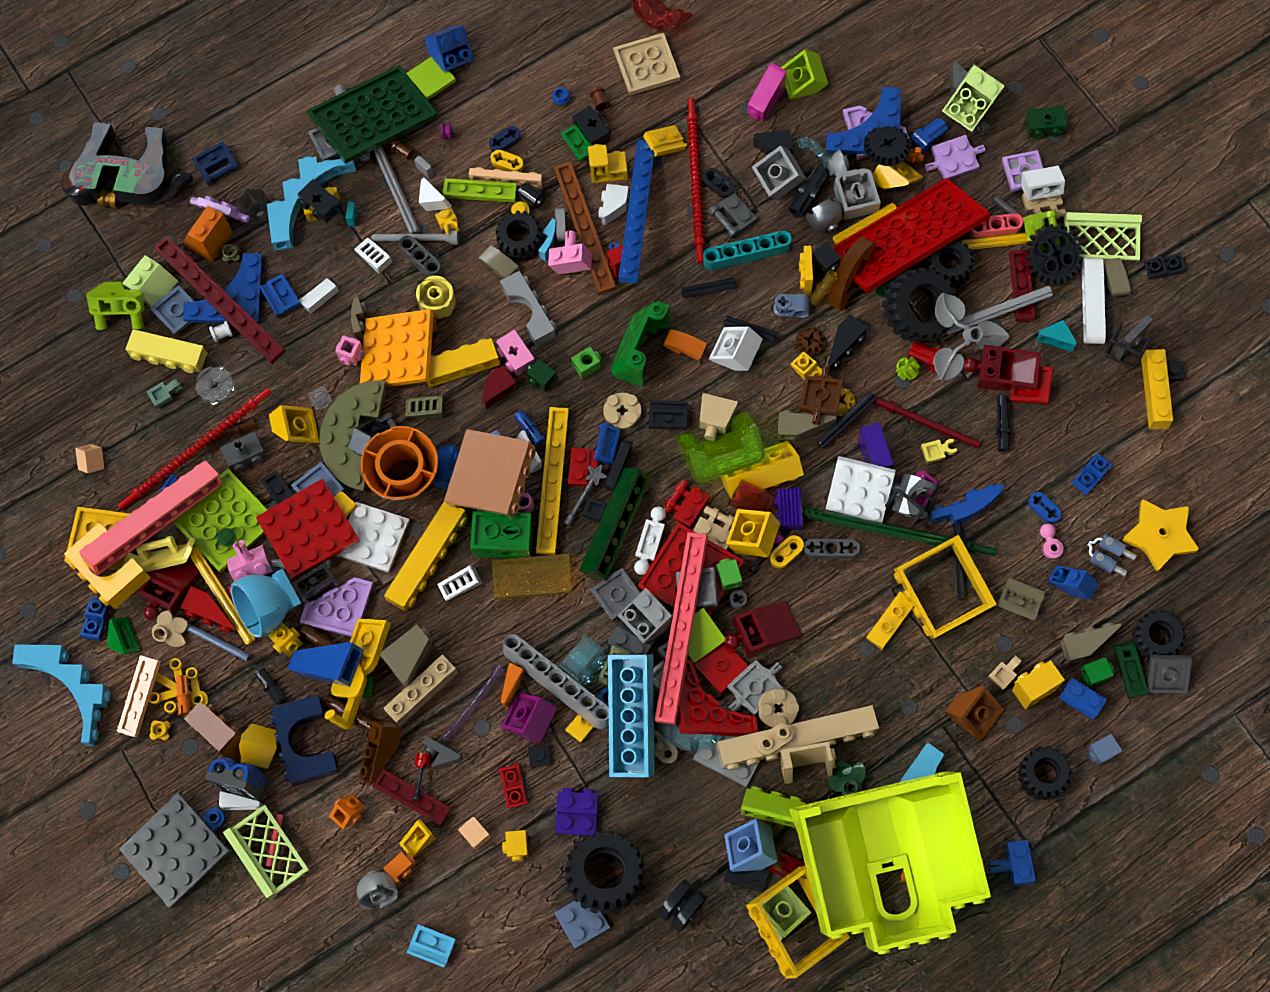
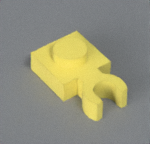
M948 439L945 444H941L940 440L921 444L926 464L944 460L945 454H956L957 448H948V445L954 443V439Z

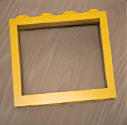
M959 535L894 569L895 574L893 575L898 584H902L905 589L903 591L905 598L908 602H912L914 606L912 610L916 618L921 619L924 624L922 629L926 636H930L931 639L997 605ZM952 546L983 604L935 630L903 571Z
M806 866L798 867L746 904L750 917L759 928V934L765 939L770 954L776 959L779 970L786 979L797 978L850 938L847 932L843 933L844 937L831 939L830 937V939L795 965L793 964L762 904L798 879L816 912Z

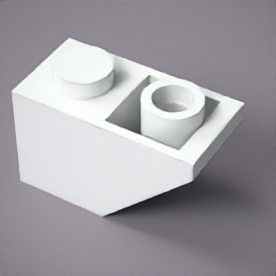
M607 184L606 191H602L601 201H604L603 207L599 208V218L602 219V225H607L627 211L629 199L628 186Z

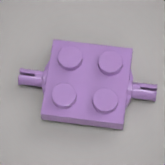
M966 135L932 146L931 150L935 157V162L925 164L926 171L938 169L944 179H952L978 170L980 166L976 155L985 152V147L981 145L973 148Z
M205 196V199L192 197L190 200V204L197 205L200 208L210 206L235 220L248 223L250 216L239 212L238 207L223 201L220 202L208 196Z

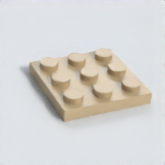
M664 32L613 47V52L629 96L680 81V75Z

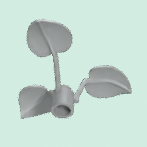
M942 293L937 299L935 306L936 318L944 327H951L955 323L956 326L964 328L963 339L965 342L953 351L950 348H942L937 351L934 356V367L941 381L950 380L960 373L963 368L964 358L956 353L966 345H969V343L977 342V346L982 350L984 345L1000 347L1010 337L1001 326L991 321H983L975 327L959 323L958 321L965 315V306L959 298L946 293Z

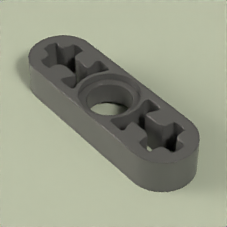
M808 539L803 547L804 554L809 558L853 559L858 556L860 551L859 543L852 539ZM811 544L814 545V548H820V544H823V553H820L821 549H815L812 553L810 552V549L807 548H809ZM833 544L837 547V551L835 553H828L826 546ZM840 544L843 545V547H842V549H843L842 553H840V548H841V547H840ZM849 545L856 549L853 553H849V550H847Z

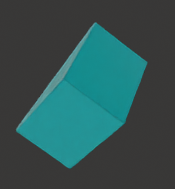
M1064 320L1040 330L1036 339L1037 342L1069 352H1073L1076 345V340Z

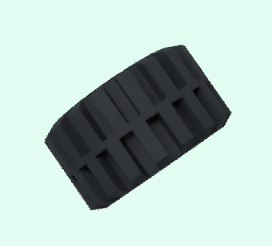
M519 210L514 214L509 212V216L506 217L504 215L502 221L497 223L498 227L495 230L499 250L511 260L515 258L517 262H519V259L527 261L528 257L532 259L534 257L533 254H538V250L542 246L543 235L541 225H539L538 219L534 218V215H528L526 211L520 213ZM517 231H524L529 234L522 241L510 239V236Z
M958 239V241H952L928 256L925 268L934 269L935 273H942L944 275L943 279L948 278L951 282V288L954 286L959 288L961 283L964 285L971 275L974 255H972V250L968 249V245L966 243L962 244V240ZM945 258L953 259L959 264V267L947 269L941 265L940 260Z
M1158 609L1153 610L1152 613L1149 611L1142 616L1132 632L1134 637L1132 642L1136 644L1137 652H1141L1139 656L1142 658L1144 656L1148 657L1147 661L1150 662V655H1177L1185 645L1186 640L1184 639L1187 637V632H1183L1185 625L1179 623L1181 619L1173 617L1175 615L1173 612L1167 614V610L1164 609L1161 612ZM1158 627L1163 629L1169 638L1168 645L1154 643L1149 636V628Z
M1039 746L1037 749H1032L1024 757L1018 769V774H1020L1018 779L1023 784L1021 786L1023 790H1028L1027 794L1029 796L1033 794L1034 798L1038 800L1040 798H1043V800L1054 799L1067 789L1072 780L1071 774L1073 769L1070 768V760L1067 761L1065 759V753L1061 755L1059 753L1060 750L1057 748L1053 750L1052 746H1047L1046 748ZM1047 763L1052 766L1056 773V780L1050 784L1039 781L1034 773L1036 764Z

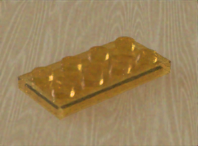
M569 554L492 560L495 600L572 593Z

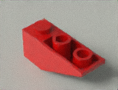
M190 587L181 605L182 610L185 612L184 615L192 619L198 617L202 619V623L211 627L213 624L217 625L219 630L229 634L231 631L237 634L236 628L212 597L206 592Z

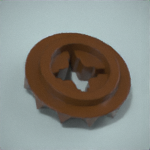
M806 327L804 330L799 331L796 336V347L801 353L805 352L809 356L817 355L825 347V337L822 331L817 330L815 327ZM812 335L813 341L816 342H812L810 347H808L809 344L806 339H809Z

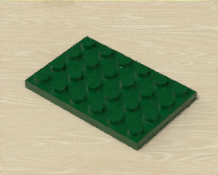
M400 65L307 110L308 116L345 164L438 118V113Z

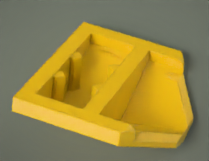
M250 724L241 735L239 743L241 763H248L256 767L268 769L277 749L275 738L277 730Z

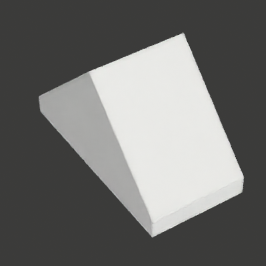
M425 178L421 180L419 204L426 211L450 209L452 207Z

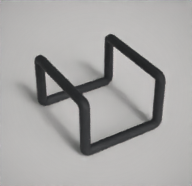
M1119 323L1104 354L1120 364L1135 369L1152 338L1148 337L1141 352H1138L1116 341L1123 326V323ZM1115 344L1138 355L1134 365L1109 354L1112 345Z
M896 489L885 504V507L894 504L896 495L898 493L921 510L910 524V527L913 528L924 520L920 517L925 510L901 489ZM922 492L921 494L932 502L925 511L929 514L936 504V500L926 492Z

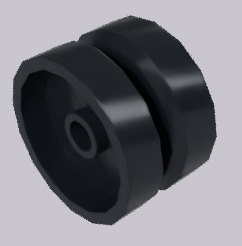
M686 879L679 883L657 912V915L664 921L669 920L676 913L671 927L679 933L693 921L707 900V896L701 891H696L688 898L693 890V885Z

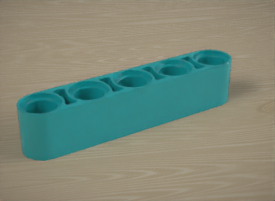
M778 231L708 248L703 254V265L707 270L713 271L785 254L791 248V235L787 231ZM779 241H786L787 243L781 244ZM762 245H768L769 247H768V248H762L761 246H762ZM750 249L751 252H744L743 250ZM731 253L733 256L728 257L726 254ZM713 257L715 260L709 261L708 258Z

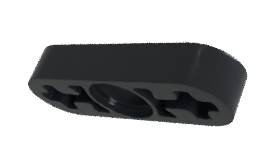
M623 439L607 478L605 489L614 491L621 472L625 468L633 447L632 441Z

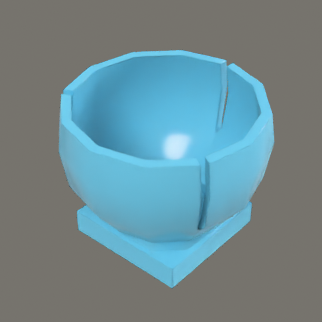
M283 569L275 572L271 577L251 574L241 577L231 584L230 591L237 613L245 627L255 637H263L274 632L281 626L286 614L292 612L301 604Z

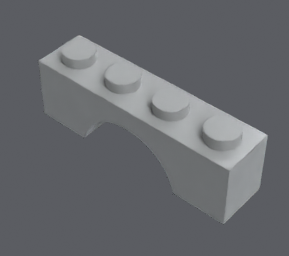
M520 271L500 280L501 288L510 303H522L532 310V317L526 327L535 346L538 347L555 338L556 325L552 319L548 320L546 316L548 315L544 305L540 306L538 303L539 297L535 290L531 291L529 288L530 282L526 275L522 276Z

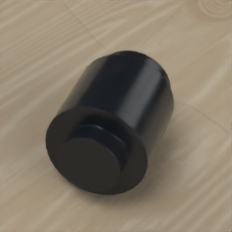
M522 184L517 192L520 200L534 209L541 207L545 201L544 193L531 184Z

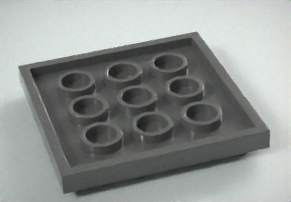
M179 792L119 848L169 908H173L231 852Z

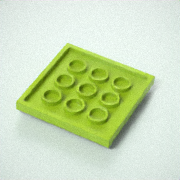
M226 469L220 475L223 485L172 521L188 539L190 537L195 538L194 546L199 548L206 559L220 573L228 567L227 559L237 556L233 548L235 542H238L240 547L239 540H244L247 549H249L265 535L256 517L267 511V509L229 469Z

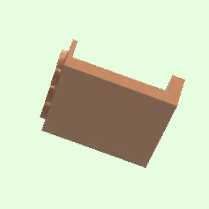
M466 429L444 501L450 507H468L506 515L514 520V516L519 510L520 497L525 490V480L530 474V464L536 454L535 447L530 441Z

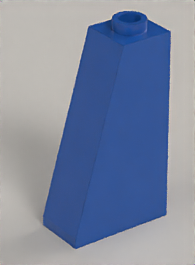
M351 642L296 650L287 669L302 677L350 687L364 650Z

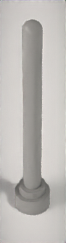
M450 230V235H372L373 241H399L401 237L410 235L417 241H447L451 245L459 244V231L457 232L456 230Z

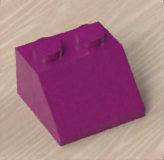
M518 692L501 728L525 740L540 744L557 708L540 697Z

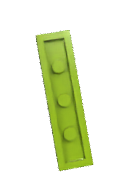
M445 178L443 188L444 198L515 203L517 183Z

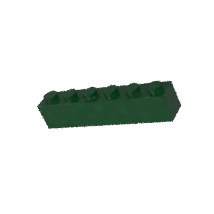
M623 468L579 569L580 572L591 579L607 581L651 479L641 470Z

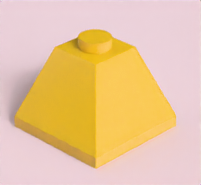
M904 161L894 166L878 165L872 174L875 185L883 189L905 186L923 179L921 174Z
M281 405L269 414L272 432L285 441L315 444L320 442L312 408Z

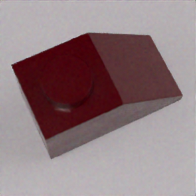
M504 365L500 368H494L487 376L482 399L486 409L517 390L515 380Z

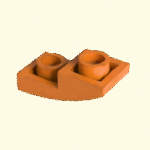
M670 329L663 346L677 354L683 352L698 361L707 343L689 334Z

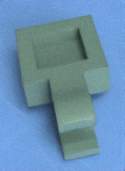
M175 379L168 385L161 382L146 392L154 406L159 408L173 399L171 394L178 393L183 388Z

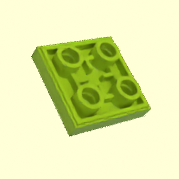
M432 57L406 73L427 100L456 82L455 77L450 71L444 72Z
M704 608L695 613L688 655L694 663L725 641V637Z

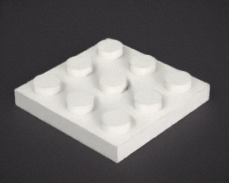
M838 456L826 509L882 523L886 510L885 504L889 498L896 470Z
M355 502L357 507L351 512L348 521L360 542L336 556L390 573L410 520Z

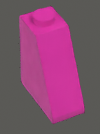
M773 63L767 68L748 103L747 113L753 119H759L762 122L785 91L787 71Z

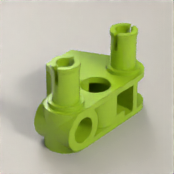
M104 282L86 294L89 313L94 315L95 328L97 330H103L108 327L105 315L130 314L133 329L137 330L144 327L142 312L145 309V296L140 290H125L121 282Z

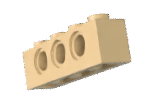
M442 654L383 709L401 727L458 674L456 668Z

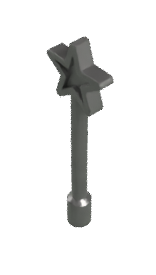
M602 465L596 469L588 466L591 474L586 477V480L590 481L571 514H568L564 521L568 526H571L574 521L575 514L594 482L598 486L599 479L607 478L605 474L601 473Z

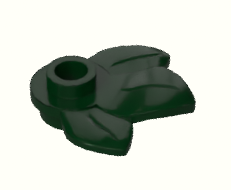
M839 760L836 765V776L827 778L830 788L836 792H842L844 795L860 792L862 790L861 783L866 778L865 766L862 762H858L852 767L848 763ZM850 785L855 786L853 792H850L848 789Z

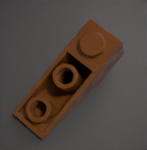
M372 721L359 779L370 785L374 783L397 750L402 727L393 722Z

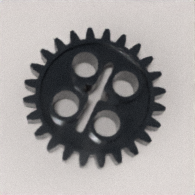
M1050 224L1048 227L1046 225L1041 227V230H1035L1036 235L1029 236L1032 241L1026 242L1029 248L1024 249L1028 253V256H1025L1024 259L1029 260L1026 266L1032 267L1029 273L1035 272V279L1041 277V283L1047 280V285L1053 282L1055 285H1058L1060 282L1066 283L1067 279H1073L1072 274H1078L1076 268L1082 267L1078 261L1084 260L1079 254L1083 253L1084 250H1079L1078 247L1082 243H1076L1078 236L1072 237L1073 230L1067 232V226L1061 229L1060 224L1055 225V227L1053 224ZM1057 238L1061 241L1060 247L1056 243ZM1041 245L1045 248L1044 253L1040 251ZM1063 256L1067 258V264L1063 262ZM1047 262L1051 265L1050 271L1047 269Z

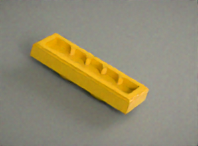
M902 592L898 593L866 637L868 641L883 650L914 607L911 601H907Z

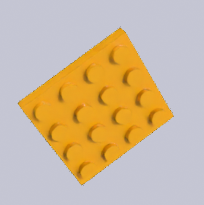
M431 309L365 318L364 356L361 363L360 384L369 381H386L387 387L429 382L434 312Z

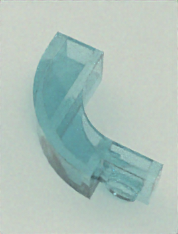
M655 702V715L658 702ZM678 714L676 725L656 723L662 736L670 744L682 750L697 753V745L698 748L705 749L710 748V745H717V737L711 734H680Z

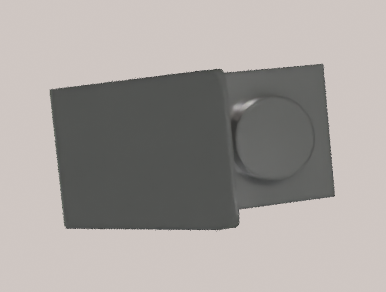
M427 736L424 739L425 751L433 756L438 754L432 764L433 770L454 765L463 760L460 754Z

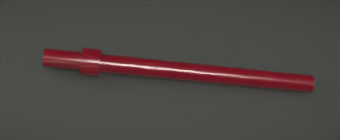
M876 397V401L873 403L885 408L889 413L899 414L975 448H978L981 441L899 407L893 401L888 402Z

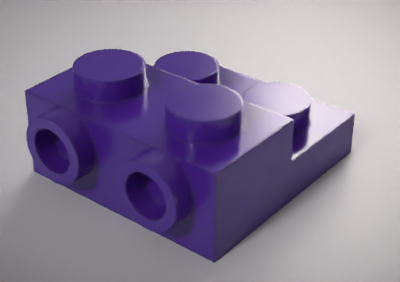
M563 788L562 791H558L555 834L577 836L589 834L594 836L597 826L598 794H594L595 791L591 789H583L582 793L574 792L575 789Z

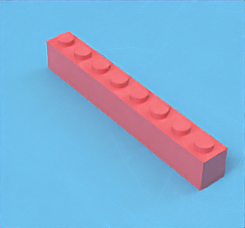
M206 461L196 465L193 470L181 476L175 483L163 489L154 498L149 499L147 503L134 510L125 519L117 522L114 527L102 533L96 540L85 545L79 551L83 561L97 576L223 485L220 475Z

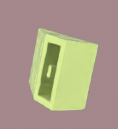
M973 64L942 112L972 132L1003 89L1004 84Z

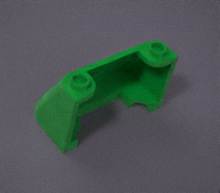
M653 302L634 313L611 365V372L614 377L642 388L644 387L647 380L643 371L646 357L639 350L646 333L655 336L659 330L664 329L668 331L671 323L670 305L662 302Z

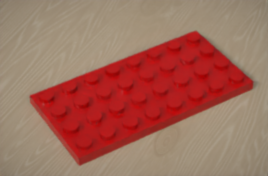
M945 178L832 248L840 255L842 260L847 251L860 237H864L876 244L868 261L862 260L853 278L854 282L866 293H869L990 219V213L948 178Z

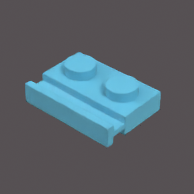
M417 925L406 953L446 968L456 939Z

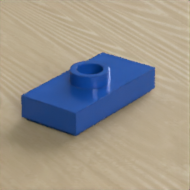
M606 423L601 424L594 460L607 465L613 464L621 429Z

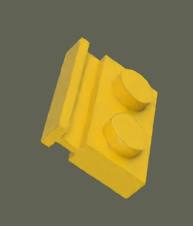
M676 125L647 131L643 136L650 149L655 152V157L682 151L687 147Z

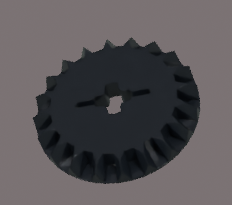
M888 124L885 127L880 125L878 128L874 127L872 131H868L863 143L864 151L868 158L883 166H894L905 161L910 155L912 146L911 139L908 138L907 133H904L902 129H897L896 126L889 127ZM884 143H891V147H889L888 145L884 146Z

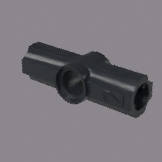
M816 166L807 181L804 180L800 185L797 196L788 210L793 216L802 218L811 203L817 200L822 186L830 175V172L825 167Z

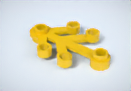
M173 658L169 666L174 671L176 681L177 676L183 675L181 669L183 664L178 658ZM179 662L178 667L174 668L173 664ZM190 667L186 670V676L190 679L192 692L189 691L191 693L189 697L190 707L194 708L198 704L195 703L197 697H201V702L207 706L209 699L207 694L200 690L199 672L194 667ZM158 671L155 681L171 690L162 693L151 692L149 702L153 705L175 698L177 694L176 683L159 674ZM191 671H195V675L193 677L189 676ZM154 695L158 697L156 701H152ZM166 702L164 705L165 711L169 714H174L178 711V702ZM173 704V710L168 711V706Z

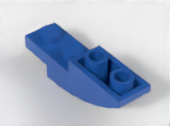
M991 484L979 491L978 489H972L965 494L963 503L962 501H957L949 507L938 506L934 508L929 516L931 524L950 519L953 526L954 524H961L974 518L996 501L1003 491V484Z

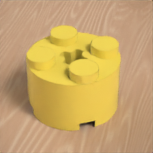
M430 276L417 287L416 298L421 310L431 309L436 319L448 317L452 314L456 299L452 285L445 278Z

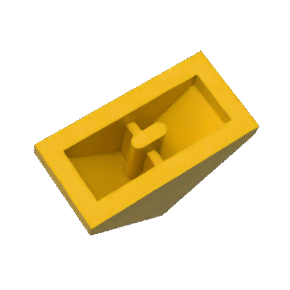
M419 819L399 844L407 854L409 853L414 858L431 844L436 837Z

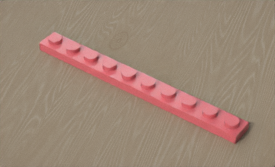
M687 533L655 715L656 723L676 725L708 540L707 534Z

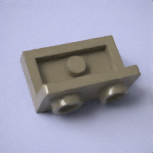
M1008 578L997 606L1035 621L1045 592Z

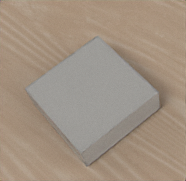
M421 156L414 159L416 168L430 179L433 176L432 166Z

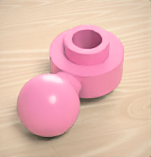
M1044 524L1040 528L1041 536L1046 539L1042 547L1043 554L1049 559H1056L1063 553V545L1059 540L1054 539L1055 527L1052 524ZM1051 545L1056 546L1057 550L1052 551Z

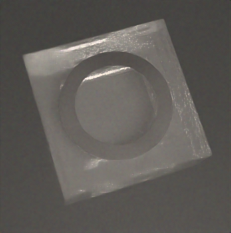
M324 385L307 394L316 411L333 403Z

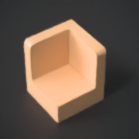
M89 444L75 448L78 470L91 473L104 469L102 447Z
M472 817L458 829L475 851L491 838L475 817Z

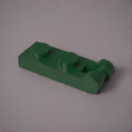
M1128 642L1123 646L1120 644L1113 645L1114 655L1118 662L1127 698L1131 699L1148 695L1149 692L1135 643ZM1123 653H1129L1130 657L1124 658Z

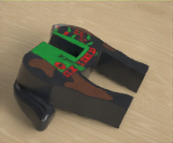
M94 122L92 135L86 143L85 149L63 175L61 185L64 193L70 196L75 204L89 205L95 200L100 199V193L104 188L108 172L113 169L114 173L118 174L113 188L117 201L155 205L165 203L176 197L185 187L193 182V177L189 173L175 172L169 177V180L167 179V137L163 128H145L147 148L143 156L139 160L122 156L106 155L116 134L111 124Z

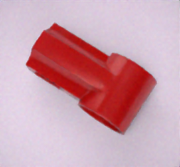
M915 341L908 357H913L915 360L925 364L929 370L936 372L934 356L940 348L932 349Z

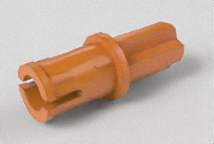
M179 675L176 677L177 694L175 695V698L178 700V715H187L191 711L189 698L191 693H189L188 677L186 675Z

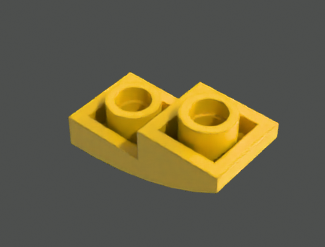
M802 352L791 363L792 368L804 380L805 375L821 376L822 369L805 352Z

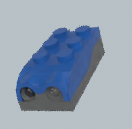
M229 758L224 760L215 759L211 763L205 780L222 792L258 800L262 803L269 780L256 766L244 763V765L236 763L237 761Z

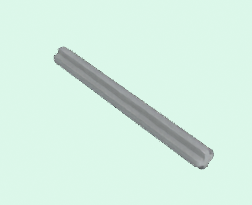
M380 146L374 149L373 152L410 234L419 233V228L383 147Z
M1046 286L966 316L958 322L971 327L1049 298L1053 293L1050 286ZM954 323L946 333L950 335L964 328L956 326Z

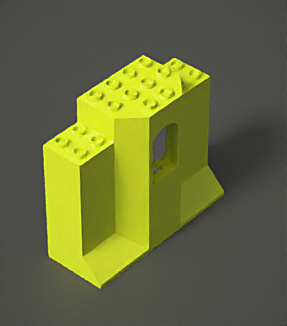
M944 771L789 808L798 832L821 933L831 937V939L844 937L843 933L852 932V934L863 932L867 948L878 952V954H885L890 952V948L898 947V949H905L911 947L910 943L914 942L926 944L931 942V938H950L951 933L956 932L951 907L953 909H960L965 907V903L973 902V904H980L985 902V898L991 897L961 772ZM893 862L894 866L882 868V864ZM903 868L910 897V906L903 913L889 914L883 907L876 875Z

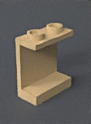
M829 742L781 750V769L784 783H793V767L825 762L828 776H832V768H835L834 760H836L834 748L830 749Z

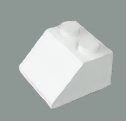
M724 327L709 360L735 371H748L756 352L759 350L762 338L750 327Z

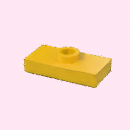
M578 714L565 731L582 743L594 726Z

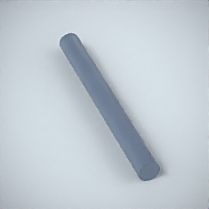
M188 623L186 631L246 662L250 659V654Z

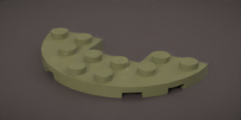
M386 381L364 382L348 389L333 402L322 422L320 450L327 468L343 484L358 491L365 492L367 486L361 472L362 456L355 454L348 446L354 428L361 425L362 417L380 419L387 387Z

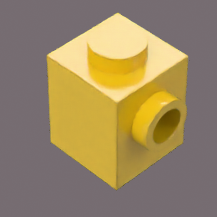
M526 830L505 832L506 841L502 842L503 854H507L508 859H512V862L524 861V858H528Z

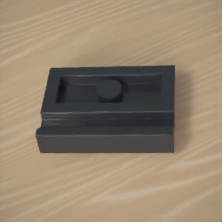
M650 400L649 429L687 430L688 402Z
M728 864L724 881L763 893L770 866L762 870L732 872Z

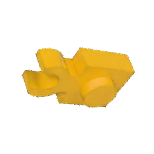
M452 208L435 214L441 230L445 229L447 235H450L449 231L451 229L459 231L458 220Z

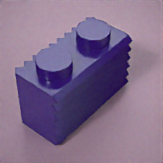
M801 488L778 489L777 495H774V507H778V513L775 514V517L780 522L779 531L802 530Z

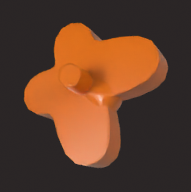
M915 147L911 149L906 161H911L912 163H915V161L923 162L922 148Z

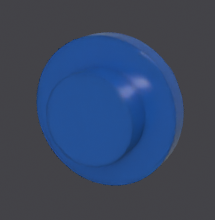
M560 87L553 92L552 99L557 105H565L570 100V93L565 88Z

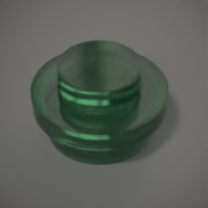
M223 528L217 534V541L223 547L232 546L236 541V533L230 528Z

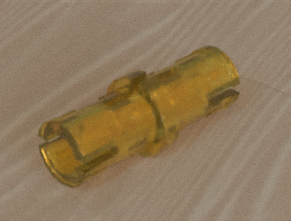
M829 270L823 280L816 285V290L809 297V301L813 305H819L823 297L831 291V286L838 279V275L834 271L831 272Z

